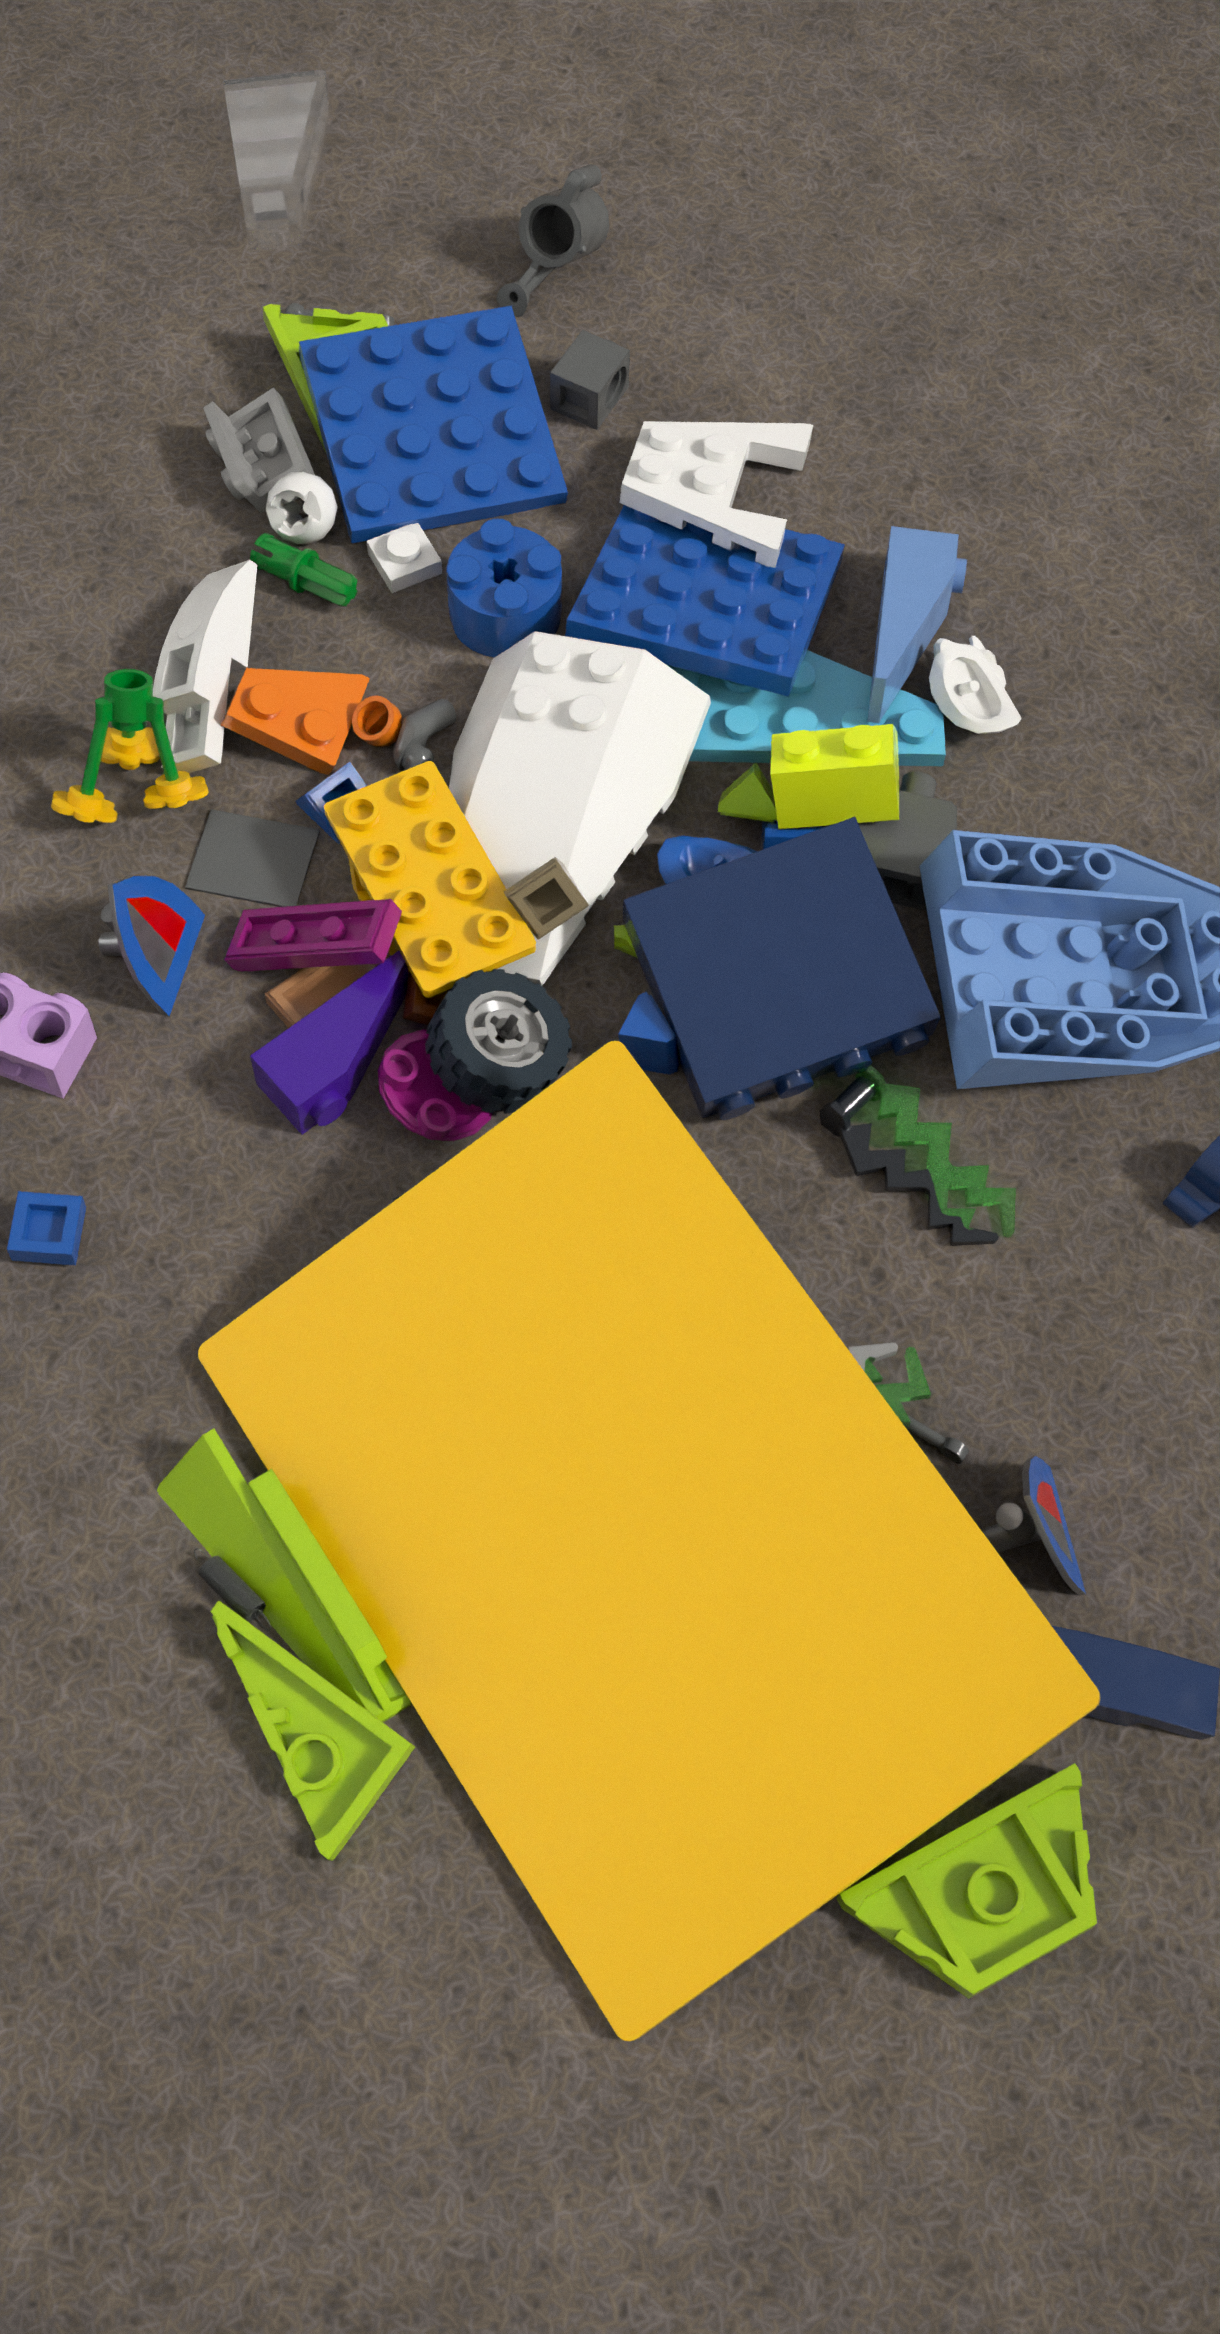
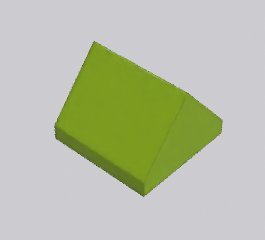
M756 762L722 792L718 805L720 815L767 822L777 820L773 789Z

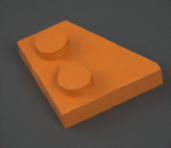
M246 668L221 726L321 774L330 775L352 725L353 713L361 702L370 678L362 674Z

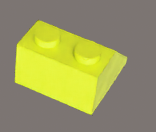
M893 724L858 725L852 728L816 731L798 730L791 733L772 734L770 775L778 829L827 826L852 817H856L858 823L899 820L898 734Z

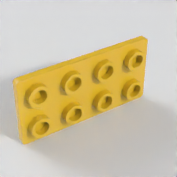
M424 762L329 801L324 805L325 815L348 856L352 885L359 900L392 899L402 911L388 953L392 956L397 951H400L408 966V973L410 970L425 997L430 998L451 989L455 982L462 977L465 979L470 977L472 972L479 970L491 972L493 969H498L536 951L535 938L527 924L505 896L503 891L506 888L434 762Z

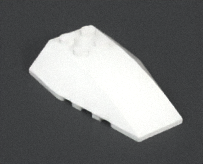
M533 632L493 658L454 749L449 790L505 888L508 889L556 857L565 865L589 904L587 908L539 940L532 933L536 940V951L498 968L504 969L506 973L515 974L517 972L527 976L526 979L534 984L539 983L542 986L586 925L584 916L597 899L603 900L615 884L613 875L629 853L635 855L648 837L646 829L657 813L661 812L664 814L675 799L711 704L708 694L644 649Z

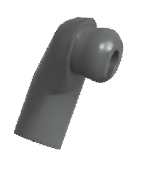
M440 698L408 714L403 719L392 753L394 762L400 771L434 760L432 751L425 748L429 737L450 727L456 721L455 709L448 700Z

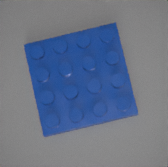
M512 306L299 341V356L351 543L367 541L415 523H419L422 530L566 503L567 487Z
M624 505L567 618L565 636L644 649L666 665L789 697L838 573L845 544L827 540L817 534H803L785 529L775 568L756 562L757 552L735 543V546L728 550L712 543L713 533L686 522V526L681 530Z

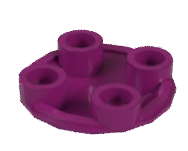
M419 1030L402 1035L385 1050L378 1068L379 1093L390 1114L406 1129L430 1140L454 1142L475 1135L491 1120L493 1113L481 1111L482 1108L472 1104L469 1106L461 1102L459 1096L453 1092L449 1093L442 1085L443 1081L438 1074H434L430 1066L432 1062L430 1055L426 1054L425 1043L429 1038V1034H426L427 1030Z

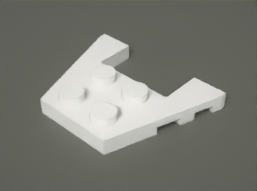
M644 421L622 481L619 503L681 530L686 526V522L713 533L712 543L731 550L735 543L756 551V562L775 568L784 539L787 519L733 509L732 504L746 460L802 471L810 445L813 425L806 423Z

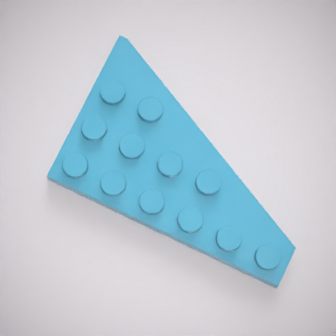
M809 650L805 654L789 697L667 665L710 696L711 704L689 761L771 763L772 734L791 733L798 730L816 731L852 728L858 725L893 724L898 734L899 766H943L946 756L944 716L937 704L900 689L879 723L867 722L872 677Z

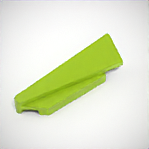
M213 1428L203 1434L159 1484L157 1489L159 1496L212 1557L219 1556L265 1602L266 1606L262 1613L304 1664L382 1722L387 1721L411 1706V1701L385 1661L387 1655L377 1636L274 1471L270 1469L247 1484L216 1430Z

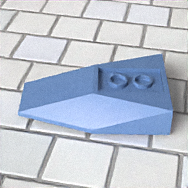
M952 830L919 866L957 1089L1152 1073L1220 1051V887L1117 845Z

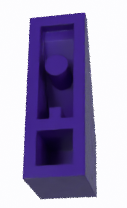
M400 951L394 953L384 963L377 965L250 1055L257 1086L302 1135L316 1124L326 1126L335 1121L344 1112L347 1102L352 1099L406 996L408 966Z

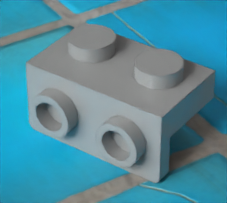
M274 387L229 417L213 401L203 407L211 427L206 430V437L213 450L225 463L226 468L221 471V476L227 488L237 500L240 501L246 498L262 513L266 511L268 492L279 478L290 472H306L315 475L285 399Z

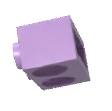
M0 973V1015H4L0 1019V1076L64 1099L97 1039L88 1009L80 1001L69 995L55 993L51 996L30 988L24 981L14 975ZM52 1035L61 1036L54 1042L40 1043L46 1037Z

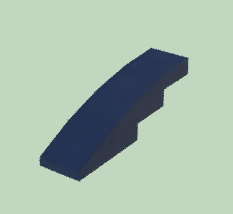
M1052 1626L1100 1692L1099 1705L1087 1716L1122 1726L1143 1723L1198 1740L1215 1736L1220 1668L1159 1650L1086 1632Z

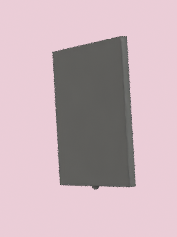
M211 809L199 846L195 848L197 852L185 889L277 907L297 906L320 830Z

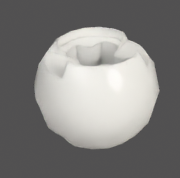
M290 472L279 478L268 492L265 510L271 528L282 539L296 544H313L324 538L335 524L337 503L333 490L321 477L306 472ZM298 498L305 501L303 511L309 516L304 519L299 515L301 507L298 503L294 502Z

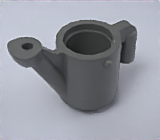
M589 164L571 171L563 188L541 195L530 201L526 207H522L518 226L520 242L526 254L533 261L518 281L504 285L500 288L496 297L500 307L512 306L515 317L523 316L529 303L530 294L556 267H561L593 253L606 240L610 226L608 210L599 194L591 189L597 186L602 178L601 171L596 165Z

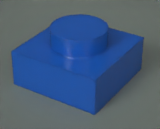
M18 1191L7 1245V1252L11 1261L76 1265L86 1212L83 1197Z

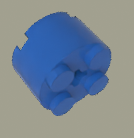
M504 519L486 521L480 530L468 535L457 544L447 563L448 609L455 634L464 645L479 654L495 658L535 631L556 634L560 625L562 611L561 555L558 549L537 533L513 526Z

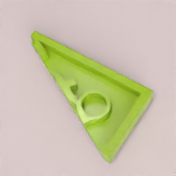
M218 1600L210 1611L213 1614L212 1618L217 1627V1635L228 1658L233 1661L249 1695L247 1699L271 1750L275 1751L283 1767V1776L292 1795L298 1799L316 1838L314 1842L320 1854L333 1861L415 1749V1746Z

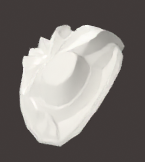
M976 636L969 638L970 645L939 638L933 646L934 661L929 675L931 694L940 711L956 726L978 734L1000 733L1016 726L1022 718L1005 690L1006 680L1004 671L997 665L995 655L990 650H986Z

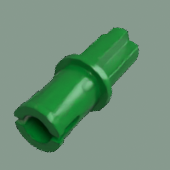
M268 533L260 535L255 541V545L272 552L273 556L270 558L251 550L250 560L257 564L258 570H264L289 582V587L293 591L303 593L306 590L340 607L347 606L351 599H355L358 592L356 589L357 578L353 574L321 560L315 550L306 548L301 551Z

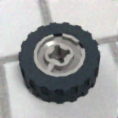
M493 969L492 972L475 971L472 972L470 977L466 979L462 977L455 982L428 1024L426 1034H429V1038L425 1043L426 1054L430 1055L432 1061L430 1066L434 1074H438L443 1081L442 1085L449 1093H455L461 1098V1102L469 1106L472 1104L482 1108L481 1111L490 1113L504 1111V1114L514 1113L555 1082L569 1060L567 1055L572 1049V1039L569 1038L568 1034L570 1030L568 1019L562 1015L560 1011L562 1007L557 1000L552 999L546 993V989L539 983L534 984L526 979L527 976L517 972L515 974L506 973L504 969Z

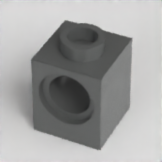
M582 330L550 372V409L598 430L629 388L630 350L617 345L611 340L603 339Z

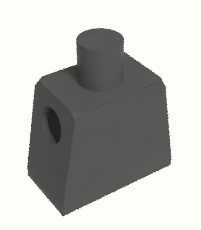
M912 771L903 775L899 789V820L858 824L892 903L927 911L919 866L952 830H957V806L952 801L934 798L937 783L932 776L924 772Z

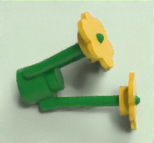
M121 669L108 673L104 677L105 697L95 700L96 720L82 785H73L69 787L68 792L54 791L51 808L60 814L74 816V818L82 822L90 823L95 820L105 823L115 822L118 815L114 810L115 804L104 799V794L95 789L100 761L106 764L119 763L125 770H134L140 766V763L152 764L160 759L164 774L155 780L156 785L145 789L146 796L143 802L145 807L149 809L165 806L168 808H178L187 804L188 801L199 800L207 796L209 791L204 777L195 776L190 778L188 772L177 771L164 723V703L161 698L153 697V678L149 674L135 669ZM148 721L151 722L152 728L147 727ZM109 722H111L113 728L108 727Z

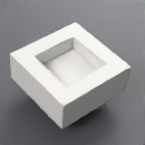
M419 523L406 525L367 540L368 555L391 593L442 574V561Z

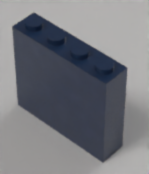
M856 817L623 900V923L654 1000L676 1035L678 1059L702 1118L718 1114L721 1120L732 1119L752 1110L755 1107L754 1100L776 1092L780 1099L795 1096L811 1088L814 1085L812 1079L833 1071L836 1072L837 1077L852 1075L871 1065V1057L892 1049L896 1056L914 1052L930 1042L928 1036L933 1035L941 1018Z

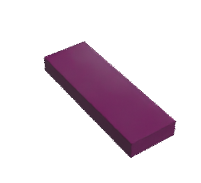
M392 899L246 909L241 914L224 960L234 970L241 972L384 963L402 911Z

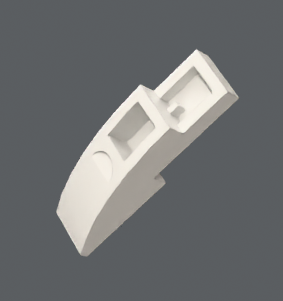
M251 560L208 574L196 585L181 605L164 642L155 674L153 697L161 698L164 703V713L167 714L166 730L177 771L192 773L221 764L224 727L221 726V723L226 714L230 673L247 668L257 574V564Z

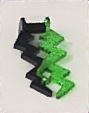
M870 1065L860 1070L855 1075L856 1079L833 1102L825 1105L820 1110L821 1125L833 1135L841 1137L855 1175L861 1176L884 1171L886 1191H921L926 1193L928 1196V1230L951 1227L950 1246L995 1244L999 1236L995 1232L969 1227L976 1208H947L948 1190H965V1207L998 1205L1002 1233L1007 1238L1013 1235L1015 1230L1016 1188H985L989 1165L956 1167L949 1162L952 1123L917 1122L920 1088L886 1084L883 1075ZM880 1100L877 1120L896 1117L893 1146L927 1145L926 1169L905 1172L906 1149L869 1151L872 1123L851 1126L850 1119L869 1101L875 1102Z

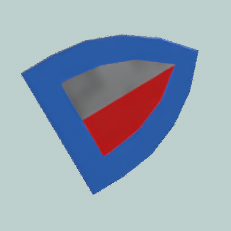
M128 876L108 884L110 903L102 909L101 919L113 932L101 934L99 949L104 956H122L134 982L146 998L162 1015L170 1017L205 914L190 897L173 883L155 876Z
M1037 1456L1030 1457L1024 1462L1022 1473L1023 1497L1030 1514H1027L1017 1504L1005 1503L997 1510L996 1521L998 1524L983 1528L981 1531L997 1552L1042 1539L1051 1560L1064 1581L1075 1593L1085 1595L1084 1584L1051 1467Z

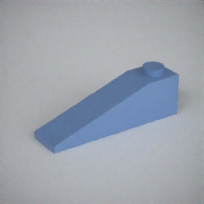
M891 526L883 573L867 722L879 723L946 618L951 592L962 594L967 559L957 558L959 534Z

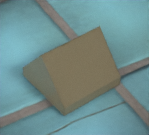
M556 857L503 891L538 940L589 906L565 865Z

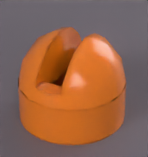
M370 696L361 701L352 717V726L356 735L368 744L378 747L390 746L396 742L403 722L399 709L382 696Z

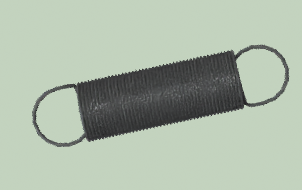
M195 1548L194 1555L197 1560L196 1550H200L208 1558L198 1572L208 1585L237 1614L249 1623L257 1619L264 1629L270 1630L271 1624L262 1613L266 1606L265 1602L219 1556L209 1558L204 1551ZM260 1614L267 1620L270 1626L269 1629L265 1628L257 1617Z

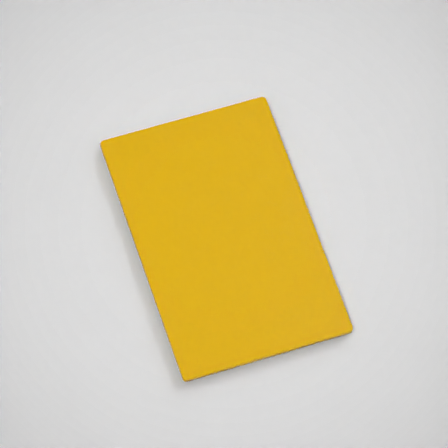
M610 1041L202 1343L198 1350L199 1360L267 1470L272 1469L339 1575L377 1636L387 1655L385 1661L613 2030L624 2041L637 2040L1089 1714L1100 1703L1098 1688L628 1049L619 1041Z

